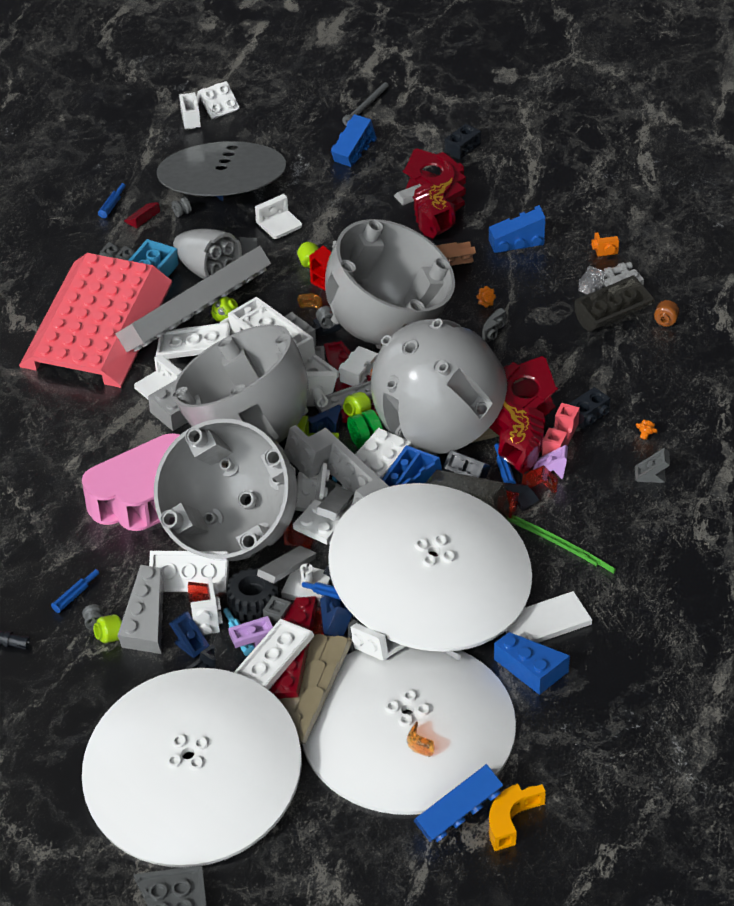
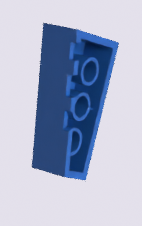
M485 764L417 816L414 822L430 843L434 839L439 842L448 835L446 830L452 826L456 829L466 821L464 818L470 812L474 815L484 807L482 803L488 799L492 801L501 794L499 790L503 784L490 767Z

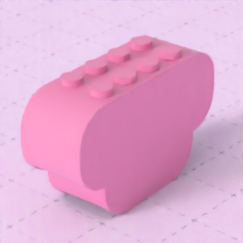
M165 434L88 469L82 477V485L87 512L92 519L104 525L119 522L124 528L132 531L144 530L160 523L154 502L155 476L164 453L180 435Z

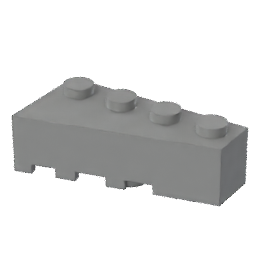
M140 565L118 633L122 648L161 654L164 579L161 569L158 567Z

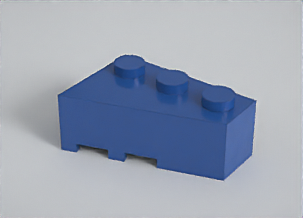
M354 114L351 120L347 122L345 130L341 132L337 143L331 149L335 162L352 167L362 156L361 152L369 148L368 144L371 141L375 142L377 140L371 119Z
M540 205L536 206L535 210L526 214L525 212L520 213V216L512 220L508 218L489 227V242L494 253L544 245L545 216Z
M406 445L382 480L389 487L413 483L428 484L443 472L440 458Z
M508 632L494 643V660L539 695L569 672V655Z

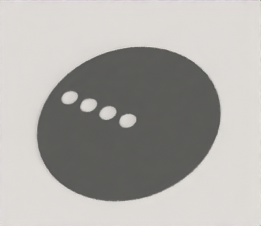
M236 141L214 142L189 147L170 155L158 166L157 178L164 186L185 194L199 196L232 195L252 191L275 181L285 171L286 161L278 151L264 145ZM230 146H237V147H238V148L235 149V150H229V149H227V147H230ZM225 153H234L233 156H223ZM224 159L231 160L229 163H220L219 161ZM219 166L227 167V169L217 170L215 168Z

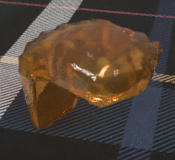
M313 293L301 294L297 298L301 308L314 307L318 310L323 305L321 297Z
M415 722L407 735L408 747L415 753L431 757L435 750L434 742L416 733L418 722Z

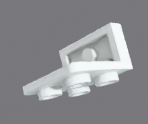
M227 81L203 88L196 95L197 104H204L211 119L239 109V105Z
M284 194L255 206L256 223L274 239L302 228V223L288 211V199Z
M161 354L154 357L156 371L134 384V388L147 399L150 394L176 380L182 372L180 368H177L169 359H166Z
M323 463L319 474L311 478L306 477L301 472L298 473V495L295 510L304 512L315 499L322 502L327 497L328 487L325 486L330 475V470H327V463Z
M212 576L208 577L210 600L191 602L193 620L203 635L220 632L219 624L223 623L221 611L217 612V610H221L220 598L215 596L218 595L217 582L213 583Z
M358 623L351 626L354 648L380 660L388 659L397 651L405 648L404 645L386 639L384 634Z

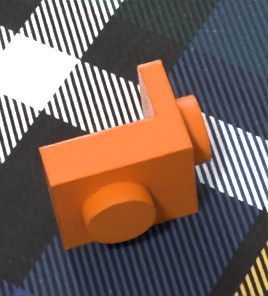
M598 232L594 233L592 249L596 250L597 256L618 254V236L600 238Z

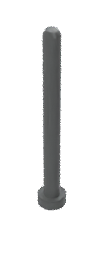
M384 82L350 115H345L342 119L343 123L347 126V122L351 120L353 115L362 113L389 87V84Z

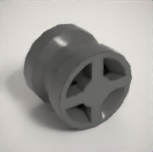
M186 197L181 198L180 201L175 200L172 202V208L177 217H181L184 213H191V206Z
M323 306L316 312V317L321 327L325 329L336 325L331 321L333 313L330 306Z
M92 604L83 609L82 614L87 629L94 630L93 627L97 619L103 616V610L100 605Z

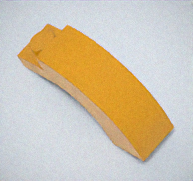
M515 784L503 790L495 798L489 812V838L494 851L516 845V830L511 821L516 814L527 809L545 805L546 791L542 784L530 786L524 790H521L519 784Z

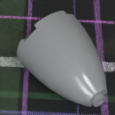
M194 229L179 234L173 242V247L177 248V255L181 262L202 279L207 278L242 256L240 241L231 233L221 230Z

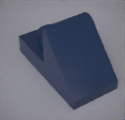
M336 405L309 418V433H317L324 428H327L331 433H338L342 421L341 406Z
M325 595L320 598L324 635L344 636L353 614L348 609L342 608L341 600Z
M188 611L182 613L169 623L178 637L174 643L192 658H195L201 651L210 646Z

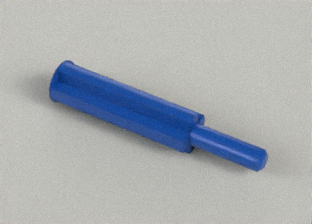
M124 183L120 185L117 191L114 190L98 211V215L101 218H106L121 198L120 194L126 187Z
M499 443L494 445L497 453L496 461L504 483L516 484L509 462L498 454Z
M95 569L85 579H80L51 604L53 610L60 613L88 587V583L99 574V571Z
M302 582L303 588L311 589L319 595H326L341 600L332 585L320 582L315 584Z

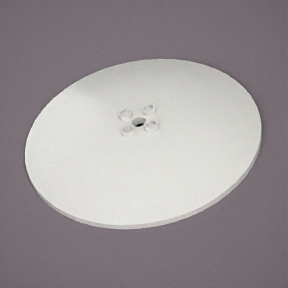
M413 483L395 485L375 491L360 499L344 513L337 523L330 541L328 554L330 576L336 592L347 609L369 629L384 634L386 639L407 647L445 652L469 649L489 642L513 625L525 608L532 585L531 562L527 549L517 531L498 511L487 503L468 493L450 487ZM429 552H436L439 556L434 557Z
M407 646L385 660H380L360 650H355L346 655L307 742L302 744L314 772L331 790L354 804L378 812L402 815L421 814L485 764L490 767L496 776L499 775L510 757L515 740L516 719L511 698L500 679L486 665L462 650L456 651L461 655L460 660L442 651H427ZM404 710L413 711L412 714H403L402 712Z
M192 668L169 672L145 681L130 690L111 706L97 724L89 739L82 767V784L86 804L92 818L103 834L114 845L129 855L152 864L183 868L213 864L235 856L253 846L282 818L291 804L300 779V741L295 724L283 704L274 694L254 680L241 674L213 668ZM187 752L194 753L191 759L183 758V755Z

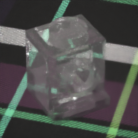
M588 266L587 271L579 280L578 291L594 297L604 285L605 271Z

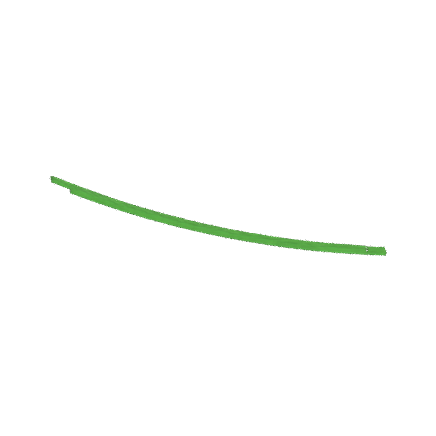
M493 507L507 521L563 547L595 566L600 565L613 574L615 573L616 569L589 552L528 521Z

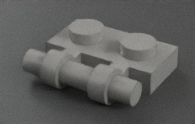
M622 262L616 267L604 268V271L598 273L600 279L607 278L604 279V285L613 295L644 285V278L636 269L629 271V269H632L631 262Z

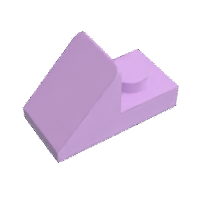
M564 445L538 458V461L534 464L533 474L538 478L554 470L563 479L568 446Z
M268 616L230 627L228 630L235 648L250 643L256 647L273 626Z

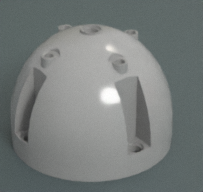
M379 219L362 220L347 226L341 232L332 249L325 273L326 296L333 313L331 321L335 324H340L354 337L376 344V347L380 350L383 346L381 339L384 336H392L404 326L420 320L438 319L448 304L455 288V278L451 265L436 245L409 227Z
M427 319L408 324L396 331L392 336L386 335L381 339L383 346L377 354L372 369L371 393L376 412L390 433L411 442V447L435 455L448 453L450 450L455 451L470 444L480 437L495 421L506 397V374L493 350L477 333L449 320Z
M260 325L234 333L213 344L194 358L177 377L172 389V397L192 427L213 419H235L259 428L279 444L288 437L289 429L294 425L297 426L302 416L308 412L306 407L309 391L308 377L299 349L289 331L279 325Z
M213 419L199 423L183 432L164 453L154 481L155 508L165 531L185 550L212 560H243L253 557L256 552L267 545H273L288 528L297 504V479L283 448L264 431L249 423L235 419ZM199 433V440L194 442V436ZM251 496V502L245 505V499ZM170 517H175V522L170 525ZM200 551H227L230 553L217 555Z

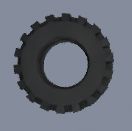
M248 568L246 571L244 569L240 570V573L233 574V578H230L226 585L229 610L236 619L240 618V621L243 622L245 620L250 622L263 618V609L271 597H278L277 582L272 583L258 577L257 572L259 568H256V570H252V568Z

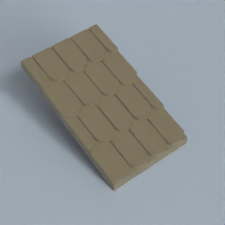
M323 634L314 635L309 644L299 697L278 699L286 708L295 724L300 744H306L353 642L351 638L325 636Z

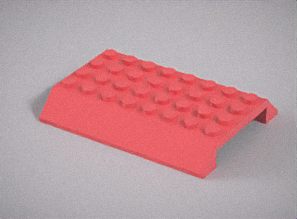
M86 253L73 263L25 353L20 367L37 371L41 363L100 374L105 385L121 388L139 350L134 352L132 349L126 352L115 333L161 306L172 285V280L153 265Z

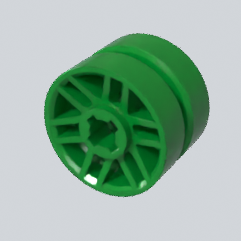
M372 409L361 412V414H355L347 419L350 436L358 449L365 444L378 428L383 429L379 417Z

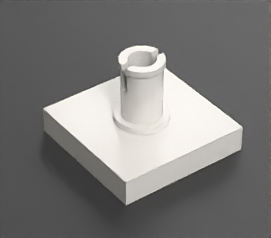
M307 372L309 391L306 407L315 406L314 399L318 407H321V405L322 407L326 406L328 399L325 395L333 393L337 379L336 372Z
M303 564L298 570L289 575L281 592L282 598L295 600L298 597L316 596L318 600L317 606H321L320 598L323 595H319L311 589L303 588L302 582L305 581L312 584L320 582L330 585V577L323 574L325 571L323 569L314 568L310 564L309 566H307L308 564Z

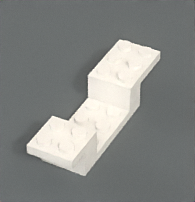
M257 297L229 312L228 318L220 322L230 323V335L260 325L282 326L289 331L296 343L306 372L335 371L337 378L339 377L338 370L315 354L312 336Z
M378 428L355 455L382 479L406 445L411 447V442ZM315 499L293 523V529L326 545L330 544L337 523L351 507L353 499L335 520L317 515V507L321 504V501Z

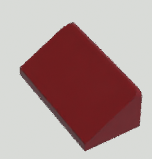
M147 203L126 218L124 222L137 229L160 212L159 203Z

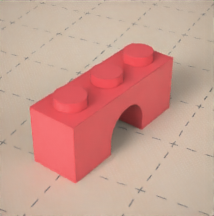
M561 403L555 415L554 427L548 428L543 438L542 456L564 445L568 446L579 424L580 407Z

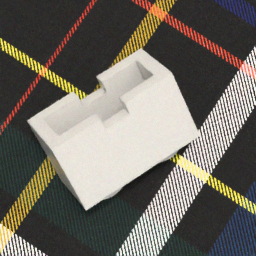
M195 93L180 94V108L184 128L194 129L201 127Z
M358 346L354 352L350 353L349 358L340 365V381L351 386L366 382L367 374L371 376L370 370L373 368L378 353Z

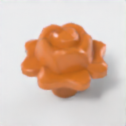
M488 286L480 288L477 299H479L478 304L483 305L485 308H488L489 305L492 306L496 298L494 289H490Z
M649 420L636 423V427L641 432V439L647 440L648 435L658 433L657 429H655V423Z

